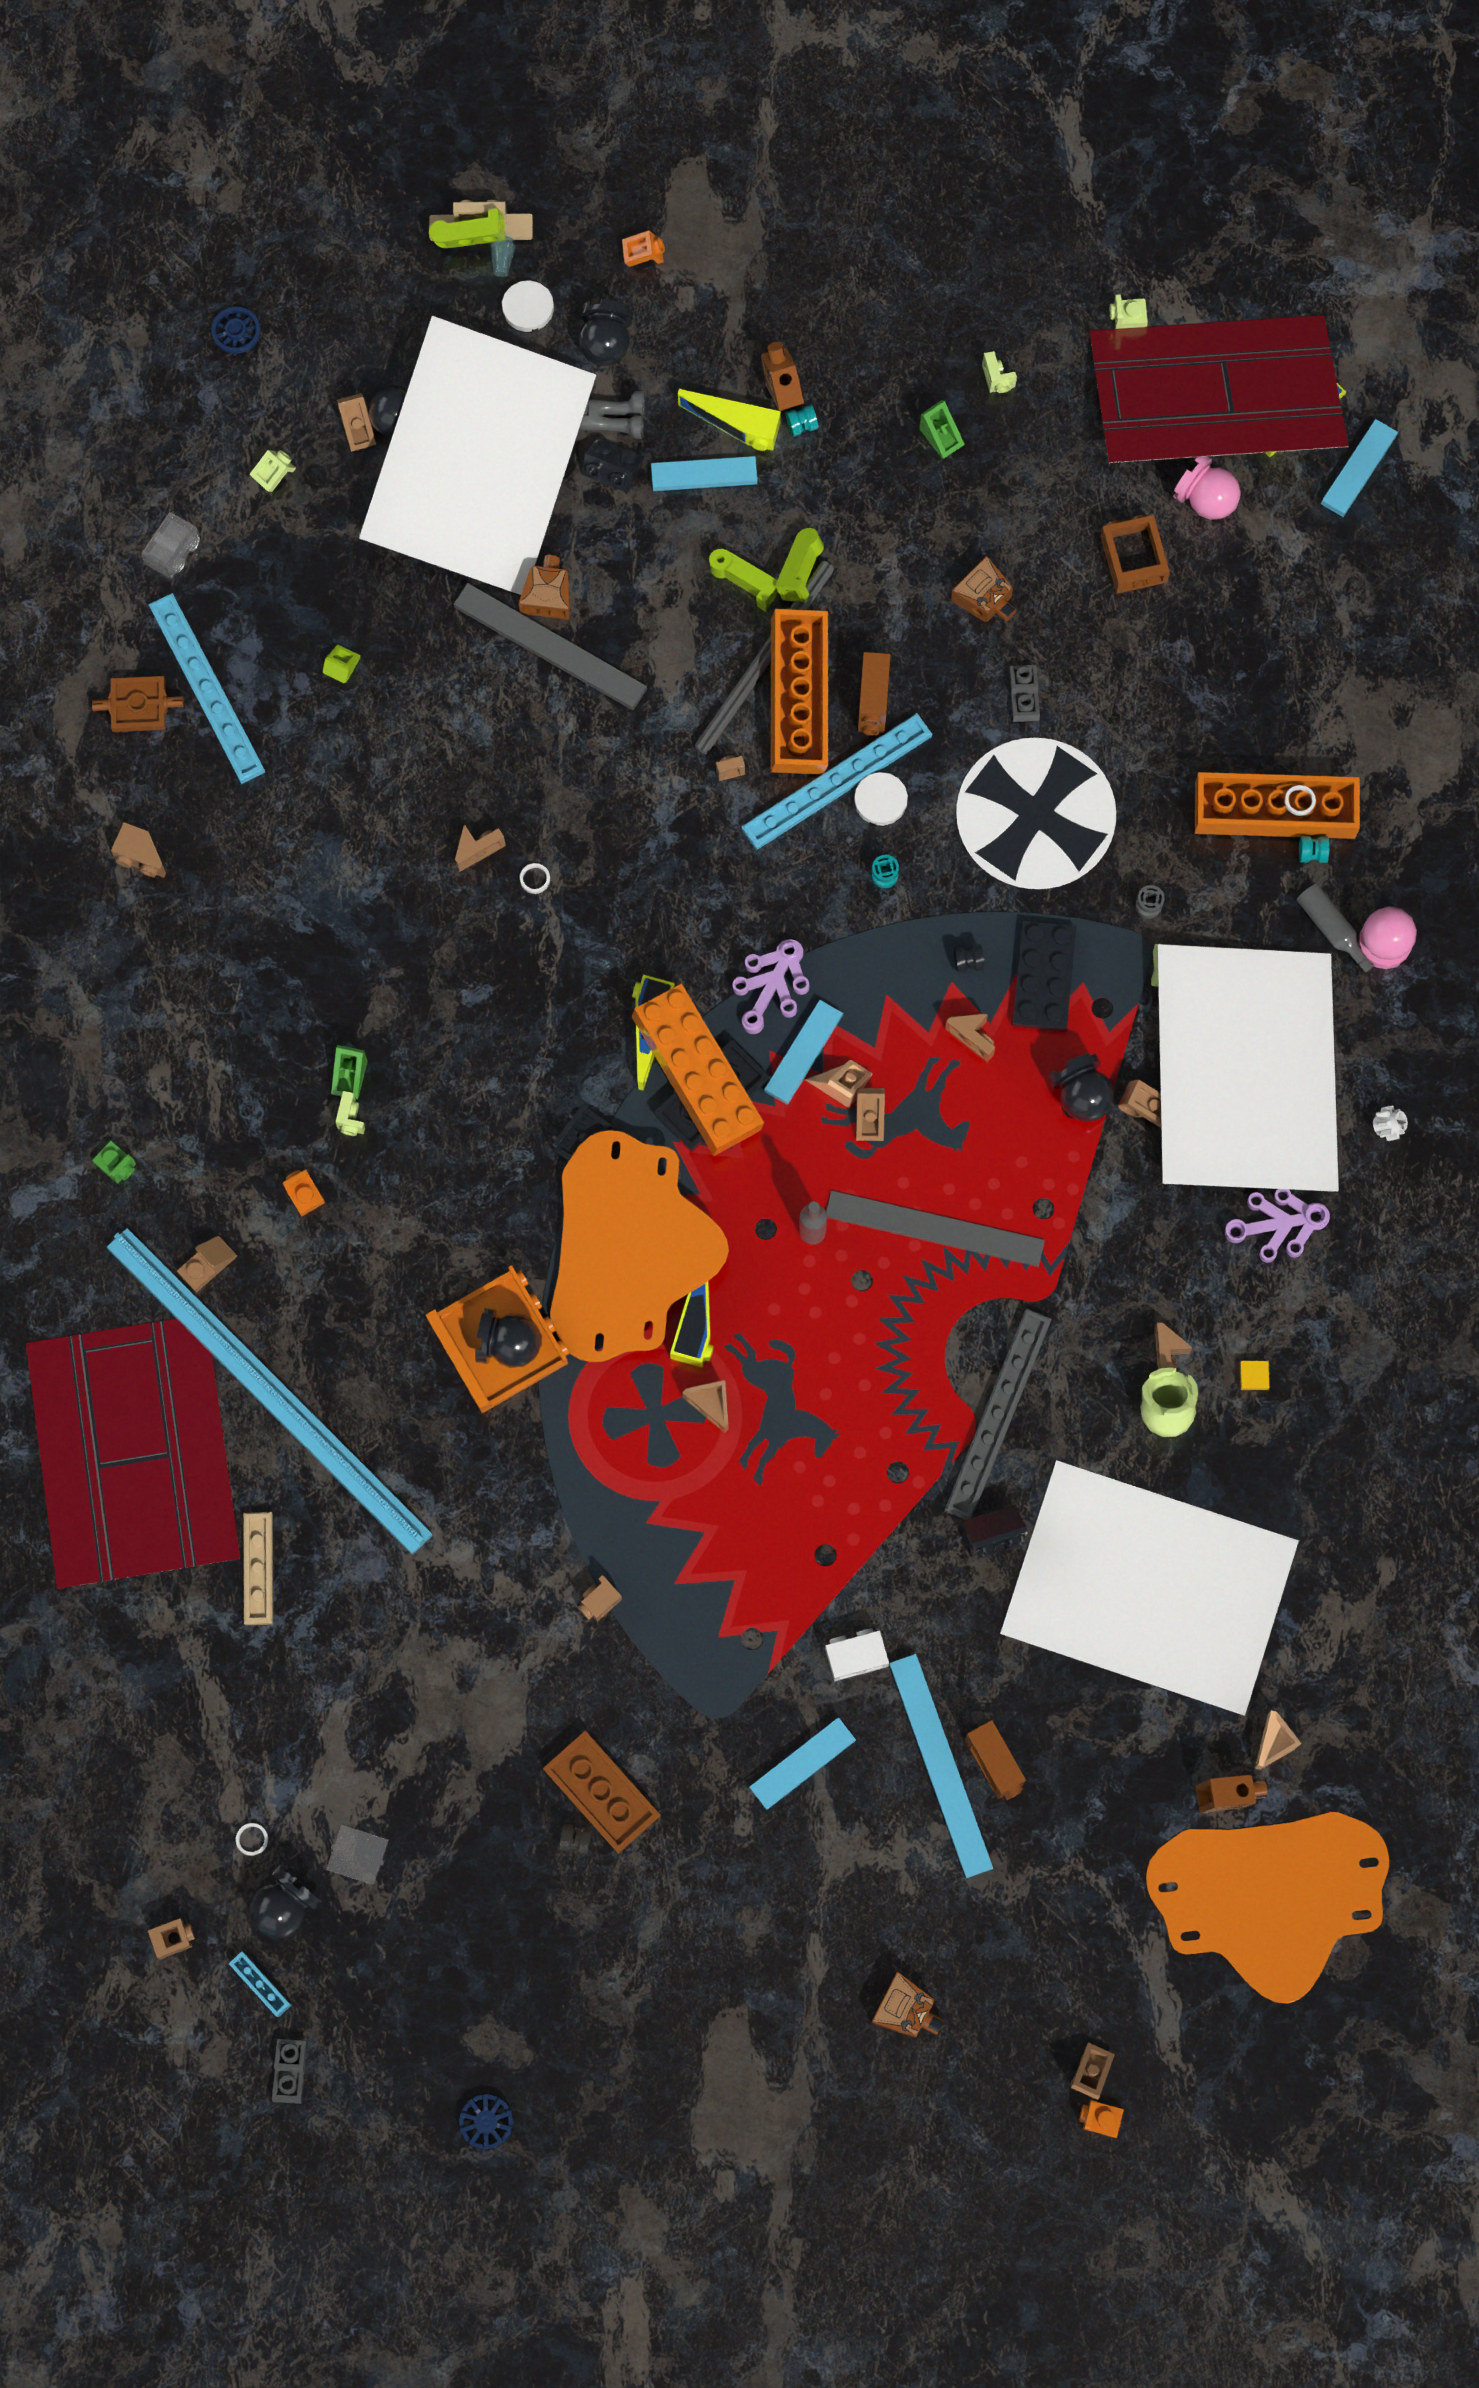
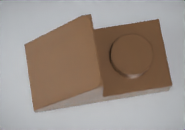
M362 393L338 399L337 403L351 452L376 445Z
M464 825L455 858L459 872L506 846L504 836L499 828L493 832L492 830L484 832L479 836V840L475 842Z
M988 1014L950 1017L946 1021L945 1029L988 1062L995 1052L994 1042L986 1034L977 1033L986 1023Z
M857 1088L856 1141H884L885 1088Z
M219 1236L198 1245L195 1248L197 1253L177 1270L178 1274L196 1293L237 1257Z
M1164 1323L1156 1324L1155 1341L1158 1370L1161 1368H1176L1177 1372L1176 1358L1171 1357V1355L1189 1354L1192 1347Z
M1088 2043L1071 2081V2088L1098 2100L1115 2054Z

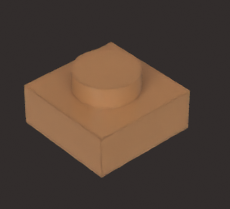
M727 756L722 758L720 762H716V772L719 781L745 775V764L742 756Z

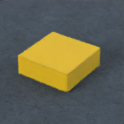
M1269 1361L1240 1362L1241 1390L1269 1389Z

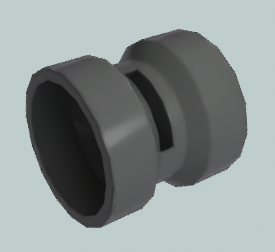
M1154 885L1143 887L1139 891L1135 904L1137 913L1146 919L1157 917L1164 903L1163 891Z

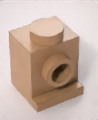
M603 1575L599 1578L600 1585L598 1587L592 1585L582 1595L585 1599L581 1601L582 1604L578 1609L588 1620L593 1617L598 1622L622 1600L619 1592Z
M181 1918L148 1930L158 1959H164L193 1947L191 1940L195 1939L192 1926L190 1923L185 1924ZM173 1933L179 1935V1941L176 1944L170 1942V1936Z

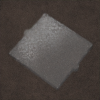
M341 1825L336 1842L331 1846L333 1851L326 1870L374 1885L379 1868L384 1865L382 1859L389 1840Z

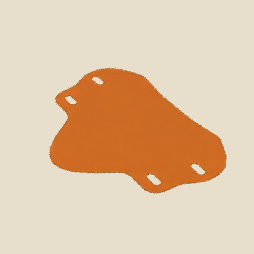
M603 1131L589 1136L577 1148L562 1174L563 1233L559 1274L550 1309V1317L559 1339L563 1341L569 1353L580 1360L589 1362L606 1361L625 1352L648 1351L658 1348L665 1338L667 1311L670 1305L714 1277L725 1264L729 1253L728 1242L721 1228L706 1213L680 1194L677 1186L679 1158L676 1152L668 1147L644 1144L624 1132ZM615 1141L620 1143V1156L618 1159L611 1157L612 1144ZM664 1157L667 1160L666 1173L660 1176L657 1172L658 1161ZM647 1321H651L653 1323L652 1338L647 1340L644 1338V1326ZM598 1333L604 1335L603 1350L600 1352L595 1350V1338Z
M1329 1812L1295 1822L1233 1830L1188 1829L1182 1831L1160 1847L1151 1858L1147 1868L1146 1880L1149 1895L1164 1917L1170 1942L1176 1951L1185 1955L1205 1952L1220 1953L1259 1994L1274 2002L1288 2004L1299 2000L1311 1990L1339 1938L1344 1935L1372 1932L1381 1925L1383 1917L1382 1888L1389 1869V1855L1386 1844L1380 1834L1368 1824L1339 1812ZM1377 1858L1379 1861L1375 1867L1362 1868L1359 1865L1361 1859ZM1175 1882L1178 1885L1176 1891L1160 1892L1158 1886L1162 1883ZM1369 1910L1371 1917L1369 1919L1354 1920L1352 1913ZM1198 1931L1200 1938L1183 1941L1181 1934L1183 1932Z

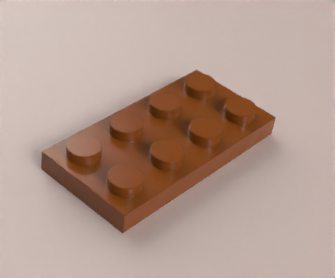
M586 1731L543 1768L618 1854L661 1816Z

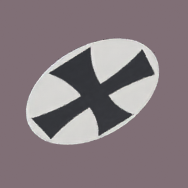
M1023 738L994 748L976 762L962 783L957 800L956 816L963 844L974 861L987 873L1000 881L1016 887L1049 889L1079 879L1101 860L1114 834L1116 805L1112 789L1105 775L1083 752L1066 743L1052 739Z

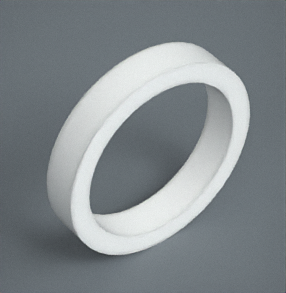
M1294 786L1286 793L1285 806L1294 815H1306L1314 808L1315 795L1306 786ZM1303 790L1310 795L1312 804L1307 810L1297 811L1290 806L1288 797L1293 791Z
M533 863L527 865L520 874L521 886L529 893L537 894L543 892L550 883L549 871L541 864ZM539 868L546 873L547 881L544 886L539 889H531L524 884L523 877L529 869Z
M246 1824L239 1829L236 1835L237 1847L246 1855H258L268 1845V1834L259 1824ZM249 1827L259 1828L265 1838L263 1846L255 1852L245 1851L240 1844L242 1832Z

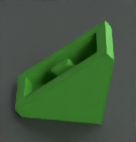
M941 400L921 414L920 431L941 458L944 459L965 445L945 401Z
M337 1045L331 1094L342 1096L343 1091L354 1093L355 1099L358 1100L367 1065L364 1050Z

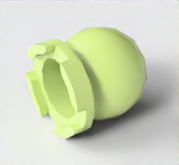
M1161 1368L1149 1375V1379L1142 1387L1143 1401L1141 1404L1142 1419L1148 1429L1162 1437H1176L1188 1430L1196 1415L1195 1406L1198 1400V1388L1192 1376L1188 1374L1187 1377L1183 1373L1176 1372V1368Z

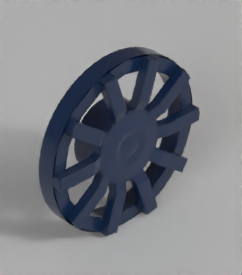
M230 307L221 311L215 317L211 331L214 342L221 350L238 354L250 351L258 343L260 324L257 317L250 310L242 307ZM237 313L234 319H231L229 314ZM241 313L248 315L244 321L240 319ZM224 317L227 320L226 325L219 323ZM251 320L254 321L255 326L246 327ZM216 328L224 329L225 332L216 334ZM256 330L255 336L247 334V332ZM227 336V339L223 343H221L218 340V338ZM244 338L250 339L251 341L248 344H246ZM232 340L233 347H228L227 345ZM237 341H240L243 346L237 348Z
M478 2095L470 2099L460 2113V2132L470 2145L478 2149L489 2150L499 2147L509 2138L512 2132V2111L504 2100L495 2095ZM483 2099L484 2110L480 2111L474 2102ZM488 2099L497 2101L491 2111L488 2110ZM501 2104L506 2112L496 2116L495 2112ZM470 2106L476 2111V2116L466 2114ZM508 2116V2126L498 2123L499 2119ZM464 2118L474 2120L475 2124L464 2127ZM476 2128L477 2132L470 2139L466 2131ZM496 2128L507 2130L502 2139L495 2131ZM481 2133H484V2145L475 2142ZM489 2133H492L496 2138V2143L489 2144Z

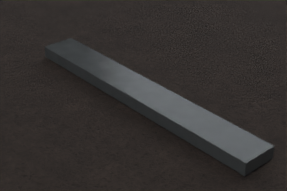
M467 583L454 603V608L631 710H634L647 690L646 685Z
M831 1191L826 1211L827 1218L1039 1267L1045 1241Z
M1025 1309L944 1512L963 1520L972 1518L1052 1319Z

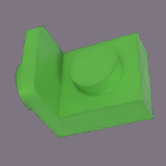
M112 1141L92 1160L96 1166L117 1184L122 1179H128L134 1172V1166L136 1165L134 1159L129 1154L127 1155Z

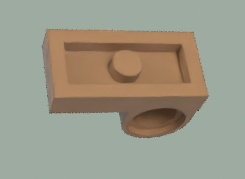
M1141 1080L1129 1081L1118 1103V1108L1128 1115L1144 1117L1162 1128L1161 1093Z

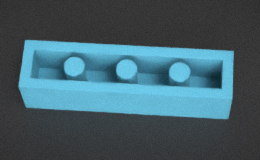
M244 1952L239 1953L229 1963L276 2017H280L291 2006L289 2001Z

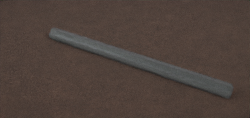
M822 561L805 586L809 592L807 601H794L788 610L808 609L833 573L834 567L830 563ZM771 635L696 742L695 748L699 752L707 754L770 664Z

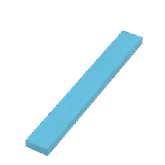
M173 593L150 603L149 607L241 784L265 773L255 750Z
M916 713L741 826L742 831L754 848L758 850L857 786L868 775L877 773L931 738L932 733Z
M914 1654L889 1663L964 1875L967 1879L992 1870L993 1866L918 1658Z

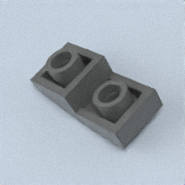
M1036 665L1010 666L1013 722L1039 721L1040 710Z
M277 2039L272 2093L273 2102L302 2104L306 2041Z

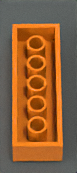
M775 609L771 617V772L823 774L828 767V611Z
M1198 772L1195 782V834L1310 836L1315 838L1328 836L1329 838L1355 839L1360 829V777ZM1297 785L1310 788L1316 799L1312 811L1302 816L1292 814L1285 806L1286 793L1290 788ZM1303 790L1293 791L1288 797L1290 806L1297 811L1307 810L1312 804L1310 795Z
M682 983L634 1009L632 1018L713 1156L761 1131L764 1121Z

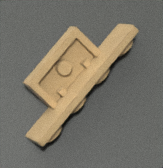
M463 200L461 202H453L454 215H431L429 217L430 228L438 220L453 223L488 217V209L498 208L504 215L506 240H531L533 238L532 214H507L505 202L488 200L486 202Z

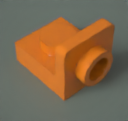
M651 231L622 239L624 261L629 267L652 259L658 264L664 262L663 253L665 252L663 241Z
M297 1170L286 1177V1181L282 1183L301 1217L325 1203L307 1170L302 1172Z
M1089 2100L1088 2106L1084 2104L1082 2106L1079 2122L1084 2123L1082 2128L1084 2130L1117 2138L1124 2109Z

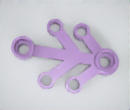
M792 939L784 940L778 945L775 952L763 956L751 954L746 957V969L752 973L758 972L763 966L777 963L774 971L749 979L738 977L733 981V990L737 995H745L749 990L765 986L753 1009L747 1011L742 1017V1025L747 1033L757 1034L763 1029L764 1020L762 1015L776 989L781 1001L782 1014L785 1017H793L797 1013V1005L790 997L784 974L789 967L794 978L793 988L797 994L803 995L809 991V981L803 976L799 964L803 957V948L799 942ZM789 948L794 950V953L791 955L785 954V951ZM756 960L758 964L755 967H751L748 965L749 962ZM799 982L806 984L802 989L796 987ZM739 983H744L746 985L745 988L741 990L737 989L736 986ZM792 1005L794 1008L792 1011L787 1012L784 1010V1007ZM750 1017H756L757 1021L755 1023H749L748 1019Z
M1277 1189L1274 1194L1275 1202L1278 1205L1288 1204L1300 1213L1290 1216L1265 1200L1261 1193L1255 1192L1247 1200L1248 1207L1255 1211L1261 1210L1273 1219L1245 1224L1239 1219L1231 1220L1225 1228V1237L1232 1243H1239L1248 1235L1277 1230L1268 1245L1263 1246L1259 1254L1262 1261L1270 1263L1276 1258L1277 1249L1291 1228L1303 1225L1296 1239L1291 1240L1286 1247V1252L1289 1256L1299 1257L1304 1250L1303 1245L1313 1230H1321L1328 1224L1330 1219L1328 1209L1320 1203L1306 1204L1292 1195L1289 1189ZM1278 1193H1286L1287 1199L1280 1200ZM1257 1197L1260 1199L1261 1204L1253 1205L1251 1199ZM1317 1213L1320 1216V1220L1313 1221L1311 1214ZM1231 1229H1238L1240 1236H1232ZM1296 1244L1299 1246L1300 1251L1294 1253L1291 1251L1290 1246ZM1269 1249L1273 1252V1256L1267 1258L1264 1256L1263 1251Z

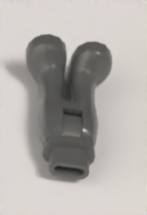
M635 391L630 400L622 402L588 399L579 429L582 431L623 432L629 434L634 439H642L644 429V391ZM611 414V415H623V416H632V417H631V418H606V417H603V415Z

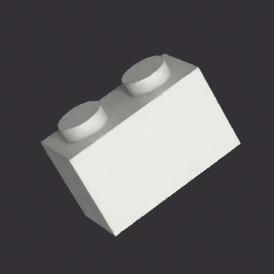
M873 1628L857 1632V1637L846 1640V1636H840L829 1640L830 1644L825 1645V1650L834 1681L889 1666L880 1631L873 1632Z

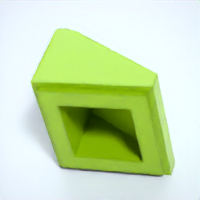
M336 645L325 658L323 673L342 683H346L356 667L360 655L340 645Z

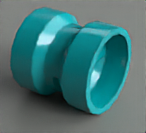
M811 404L803 406L799 411L793 409L785 413L787 424L793 437L801 435L805 430L814 431L818 429L817 417Z
M1310 836L1300 837V862L1308 863L1311 860H1317L1318 863L1328 862V836H1319L1317 839H1312Z
M881 855L874 860L872 880L876 886L890 888L897 882L899 872L897 860L890 855Z

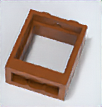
M1138 515L1124 522L1115 520L1102 527L1101 540L1116 594L1167 583L1170 571L1154 515ZM1148 530L1157 565L1122 573L1113 538Z
M864 652L858 731L866 735H878L885 732L890 654Z
M991 1720L969 1732L964 1741L997 1799L1005 1797L1007 1801L1020 1794L1026 1779L993 1721Z

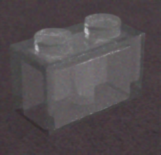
M169 512L141 553L144 563L172 579L175 573H179L183 569L185 558L189 552H193L199 544L200 537L197 527Z

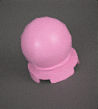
M1197 457L1195 461L1198 465L1192 472L1187 470L1174 490L1176 493L1173 497L1181 503L1189 499L1193 510L1199 516L1210 520L1225 518L1237 508L1241 495L1238 480L1230 471L1221 467L1211 468L1212 459L1210 457Z
M1391 906L1378 909L1369 915L1364 923V927L1360 931L1358 946L1368 960L1373 963L1374 967L1382 969L1394 968L1406 960L1416 942L1417 931L1412 917L1404 910Z

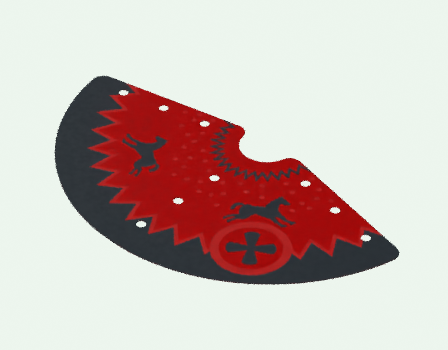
M974 912L909 920L854 934L803 954L799 964L803 976L809 981V991L803 995L797 994L793 988L794 978L789 967L784 974L790 997L796 1002L797 1013L793 1017H785L782 1014L781 1001L776 989L762 1015L764 1027L757 1034H749L744 1030L742 1017L747 1011L753 1009L765 986L749 990L745 995L734 993L702 1017L720 1049L733 1040L771 1079L819 1000L842 1012L841 1020L804 1079L845 1065L850 1059L871 1072L872 1076L864 1088H885L884 1141H856L857 1098L849 1109L814 1085L803 1080L789 1104L786 1105L764 1092L769 1083L768 1081L750 1098L764 1121L761 1131L713 1156L705 1141L691 1153L654 1115V1111L676 1092L658 1061L650 1069L644 1091L638 1089L637 1083L610 1122L612 1128L609 1131L624 1132L644 1144L664 1146L676 1152L679 1158V1172L681 1174V1182L678 1185L680 1194L706 1213L721 1228L727 1239L729 1253L726 1262L720 1271L708 1281L710 1345H713L714 1348L710 1361H704L703 1368L671 1359L670 1352L687 1300V1294L670 1305L667 1311L665 1338L658 1348L648 1351L625 1352L602 1362L584 1361L568 1354L566 1356L567 1365L539 1380L544 1439L555 1488L565 1519L596 1587L600 1585L599 1578L603 1575L619 1592L622 1600L611 1609V1612L655 1670L700 1714L714 1719L724 1718L733 1714L973 1439L976 1431L975 1415L971 1408L957 1395L948 1379L945 1367L946 1343L956 1322L974 1306L998 1298H1013L1028 1302L1040 1301L1048 1297L1058 1283L1106 1115L1097 1121L1082 1122L1067 1117L1063 1113L1060 1100L1062 1088H1052L1047 1078L1054 1070H1057L1059 1074L1068 1068L1066 1062L1086 1053H1090V1055L1096 1053L1101 1062L1096 1071L1107 1076L1114 1090L1152 958L1149 943L1139 933L1086 919L1027 912ZM1023 921L1077 926L1066 1032L1012 1027ZM973 944H981L984 956V970L975 971L969 967L966 973L957 974L954 961V947L963 946L967 950ZM799 982L796 987L802 989L806 984ZM1106 998L1112 1003L1113 1011L1109 1017L1098 1018L1093 1014L1091 1007L1096 999ZM787 1005L784 1007V1010L790 1012L794 1007ZM988 1014L986 1023L977 1032L979 1034H986L994 1042L995 1052L988 1062L945 1029L946 1021L950 1017ZM750 1017L748 1019L749 1023H755L757 1021L756 1017ZM615 1141L612 1144L611 1157L618 1159L620 1156V1143ZM664 1157L658 1161L657 1172L659 1175L666 1169L667 1160ZM831 1191L1045 1241L1039 1267L827 1218L825 1238L820 1243L812 1245L804 1242L800 1237V1213L806 1205L813 1201L817 1202L827 1211ZM1041 1198L1050 1200L1054 1205L1053 1215L1048 1219L1036 1217L1033 1213V1204L1036 1200ZM564 1216L550 1260L541 1310L543 1319L548 1316L550 1321V1309L559 1274ZM762 1219L772 1220L777 1226L775 1236L768 1240L759 1238L755 1232V1226L758 1221ZM859 1270L869 1272L873 1278L872 1286L866 1291H858L851 1284L852 1275ZM647 1321L644 1326V1338L648 1340L652 1338L653 1323L651 1321ZM554 1331L552 1332V1334L558 1342L560 1340L557 1332ZM598 1333L595 1338V1350L600 1352L603 1350L604 1335L602 1333ZM725 1380L729 1427L726 1433L683 1399L685 1389ZM893 1462H903L909 1469V1476L902 1483H894L887 1476V1469ZM828 1544L836 1550L837 1557L833 1564L822 1566L816 1562L814 1553L820 1545ZM748 1628H756L763 1635V1643L756 1650L745 1648L741 1642V1636Z

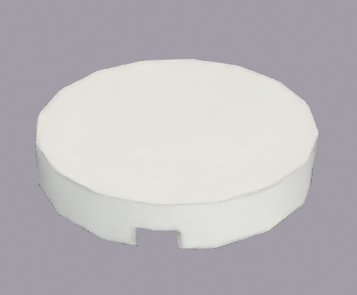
M521 281L512 285L505 293L502 301L503 314L508 324L524 332L544 327L551 320L554 312L553 297L549 290L542 284L534 281Z
M878 772L870 774L861 780L856 788L854 803L857 812L863 820L884 826L892 824L901 818L907 806L908 795L904 784L899 778L889 773Z

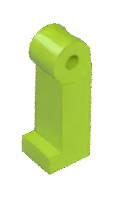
M498 208L488 209V217L453 223L438 220L429 228V235L437 246L441 248L506 241L504 215Z
M813 528L803 529L797 534L775 587L782 600L806 602L809 592L805 585L816 557L824 549L818 532Z
M717 549L711 553L709 557L711 573L715 577L730 580L754 595L757 600V607L766 612L779 594L775 587L777 580L725 549Z

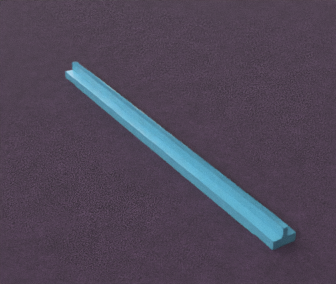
M128 1229L114 1236L115 1240L107 1246V1249L412 1555L432 1537V1533Z

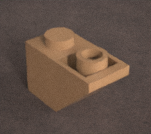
M124 822L111 849L116 863L126 868H131V866L141 869L140 871L150 877L158 875L164 878L166 872L149 832Z

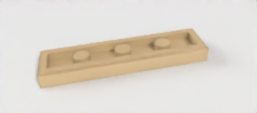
M272 1512L244 1513L245 1625L273 1624Z

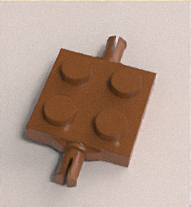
M164 676L111 678V692L108 700H92L93 711L109 710L112 732L166 730V713L168 708L184 707L183 696L167 697Z

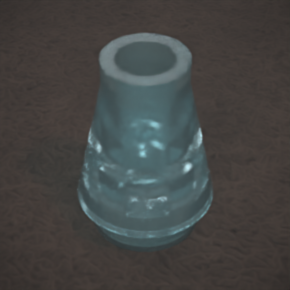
M505 236L506 241L492 242L490 244L493 275L499 277H507L509 275V268L516 248L513 244L514 239Z

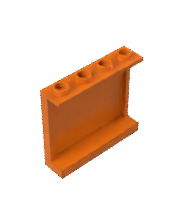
M512 1265L508 1267L509 1272L439 1312L433 1310L426 1314L430 1325L482 1413L568 1364L566 1356L570 1354L562 1340L557 1342L552 1332L556 1330L548 1316L543 1319L538 1309L542 1308L538 1298L534 1293L528 1294L524 1287L528 1285L525 1276L521 1270L515 1272ZM484 1308L496 1309L499 1318L509 1313H520L534 1321L542 1334V1346L532 1362L524 1367L516 1368L503 1366L493 1357L490 1358L488 1364L476 1363L475 1350H480L482 1339L477 1338V1333Z

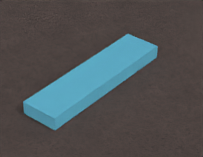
M1375 419L1323 498L1321 505L1344 517L1396 438L1398 432Z
M755 456L651 463L653 491L757 484Z
M819 1000L764 1089V1092L786 1105L789 1104L841 1020L842 1012Z
M838 1717L749 1788L765 1809L768 1810L854 1743L856 1739Z

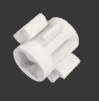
M1394 1106L1381 1108V1112L1376 1113L1373 1120L1375 1132L1381 1138L1386 1137L1387 1141L1399 1139V1135L1405 1133L1404 1131L1408 1125L1404 1112L1400 1111V1109L1394 1110Z

